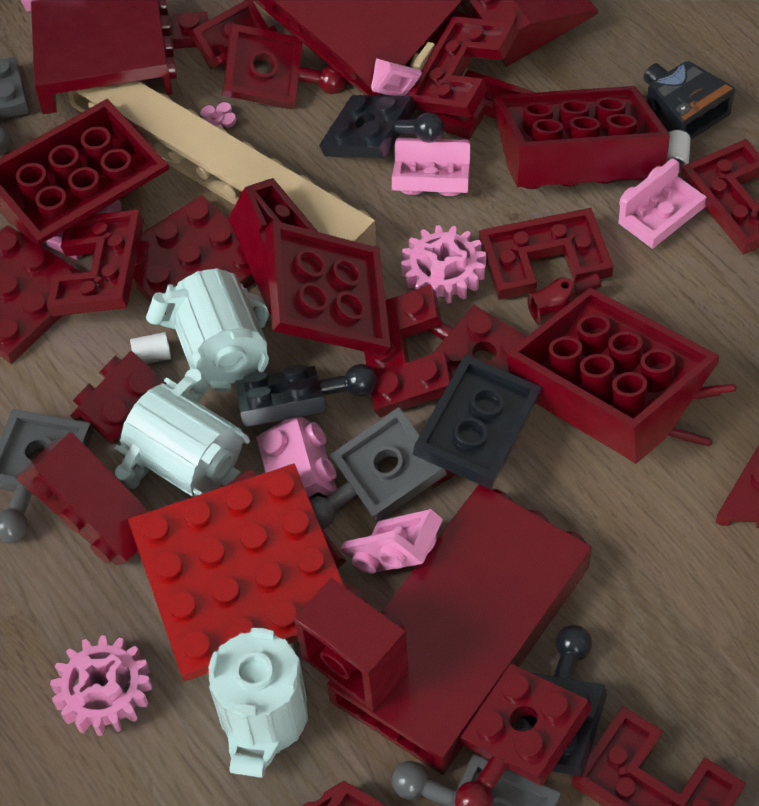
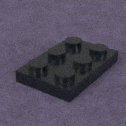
M465 354L416 441L412 455L492 490L539 398L542 387Z

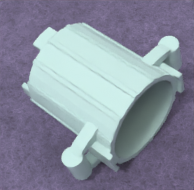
M219 268L197 271L178 282L176 287H173V284H168L165 294L160 292L154 294L146 315L147 321L151 324H160L164 327L176 329L190 369L199 370L208 384L211 385L212 391H231V383L243 379L244 376L256 372L257 369L259 372H263L268 364L267 342L261 328L265 327L270 314L263 298L248 293L247 288L243 287L234 273L219 270Z
M190 369L186 372L185 378L178 384L166 378L164 380L167 383L166 385L161 383V385L149 389L135 403L124 422L120 439L121 446L116 445L114 448L124 458L122 464L116 468L115 476L128 489L137 488L140 480L151 470L194 497L215 490L221 484L225 486L239 477L241 472L235 469L234 465L239 458L242 443L248 444L250 440L247 435L241 432L240 428L199 404L202 395L208 391L209 384L199 370Z
M251 628V632L240 633L224 645H221L218 652L213 653L208 668L210 692L222 730L225 731L228 737L229 754L231 757L230 773L259 778L264 777L266 767L272 762L277 753H280L281 750L289 747L299 739L306 722H308L307 696L300 660L293 650L294 643L288 644V641L274 635V631L264 628Z

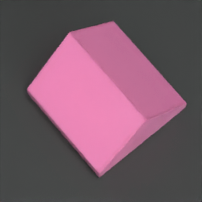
M376 58L371 88L374 92L386 95L406 96L422 73L418 69Z

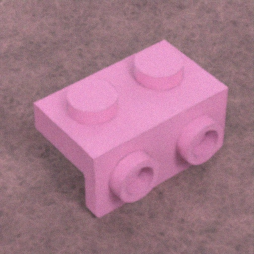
M419 138L396 139L392 190L401 191L407 195H417L423 191L439 192V194L444 196L468 193L470 176L469 140L439 139L433 143H426Z
M674 158L662 167L657 166L648 177L636 187L628 188L619 201L618 224L652 249L705 208L707 197L678 177L680 163Z
M301 416L285 419L256 437L265 473L295 463L308 498L317 492L328 497V495L337 490L334 480L337 476L336 470L328 459L324 446L326 444V436L317 423H311Z
M429 509L377 522L371 536L345 541L340 550L352 559L351 562L354 567L369 574L423 564L427 554L436 544V534L443 519L433 510Z

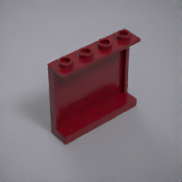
M166 0L31 1L34 84L43 115L57 113L56 94L164 77L167 95L172 94L171 79H176L177 73Z
M267 0L265 11L364 95L383 96L382 93L374 92L371 88L376 58L406 66L441 25L455 14L462 0Z

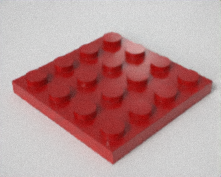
M295 463L128 518L183 682L209 673L208 668L213 653L218 652L221 645H224L240 633L251 632V628H264L274 631V635L288 641V644L298 642L294 620L296 615L331 577L344 586Z

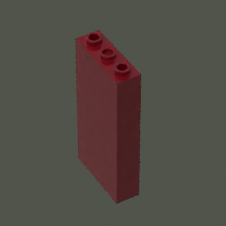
M478 484L437 538L436 544L427 554L423 564H417L382 610V612L388 611L392 613L405 627L408 672L374 712L331 680L327 683L330 703L438 773L444 775L463 748L459 738L508 665L511 663L520 667L588 570L592 547L577 533L572 531L565 532L551 524L540 512L535 510L528 511L514 503L503 491L499 489L491 490Z

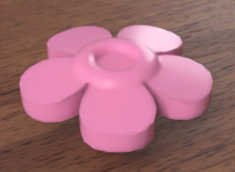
M227 102L220 103L216 110L213 106L208 105L200 111L202 119L214 126L219 125L222 128L234 126L237 120L235 114L232 113L231 105Z

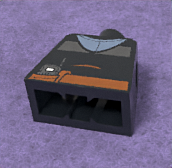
M690 61L681 63L669 72L660 64L655 63L644 74L643 80L649 85L647 103L668 132L674 130L684 131L689 134L692 140L731 114L735 88Z

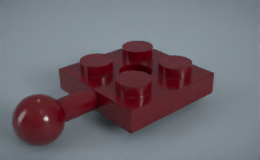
M232 23L229 33L222 96L293 109L296 104L298 81L319 85L321 90L327 94H338L346 87L347 80L331 66L324 68L322 71L300 67L302 42L295 36ZM258 59L267 61L272 68V72L268 74L258 72L253 62Z
M476 305L470 308L454 328L442 321L443 325L427 330L443 340L432 354L444 350L450 359L453 375L465 354L475 358L473 354L479 350L489 351L495 357L493 360L486 361L485 363L509 373L506 353L527 337Z
M510 663L459 737L464 747L490 760L476 781L465 782L458 788L454 799L455 806H493L491 791L506 769L542 786L591 712L592 708L589 700ZM531 715L537 718L535 726L530 730L517 731L514 729L517 720L523 716Z

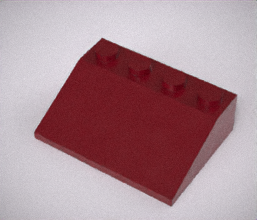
M462 0L460 3L471 18L515 23L519 33L504 60H501L506 67L598 14L597 8L590 0Z
M636 86L493 95V106L507 167L517 188L538 189L544 185L557 184L569 187L584 182L608 184L615 180L623 179L644 181L657 166L662 167L667 163L670 134Z
M107 98L0 158V213L11 225L35 243L41 245L170 170L169 165Z
M591 287L506 353L510 374L542 387L536 402L537 405L636 464L665 440L719 363V355Z

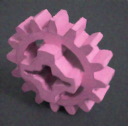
M438 225L433 234L423 229L421 230V240L411 237L409 239V248L402 250L401 272L402 276L406 277V287H416L418 289L431 284L436 291L437 299L439 296H443L447 304L452 302V296L456 294L461 299H466L467 288L477 291L479 289V280L485 279L486 252L481 251L480 240L471 242V232L469 231L464 232L461 236L458 235L456 226H452L449 232H443L441 226Z
M105 635L100 636L97 646H91L90 642L84 639L82 640L83 651L77 653L69 648L66 651L70 659L69 663H56L55 665L61 678L50 681V685L56 694L52 698L57 710H62L60 714L67 724L75 721L79 732L83 734L90 725H93L98 736L103 735L105 725L112 724L116 732L121 731L120 720L125 717L133 722L137 720L134 712L135 706L147 707L148 705L147 698L143 692L152 690L151 680L149 676H146L150 673L146 660H140L142 657L136 646L127 650L123 638L119 637L113 646L109 645ZM79 676V683L74 687V683ZM130 682L128 691L125 694L124 687Z

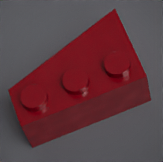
M274 178L246 186L228 217L270 315L271 303L265 229L274 220L317 231Z
M71 431L50 443L15 477L19 483L58 515L71 530L91 544V550L105 563L109 564L112 562L114 565L125 563L138 551L128 518L149 511Z

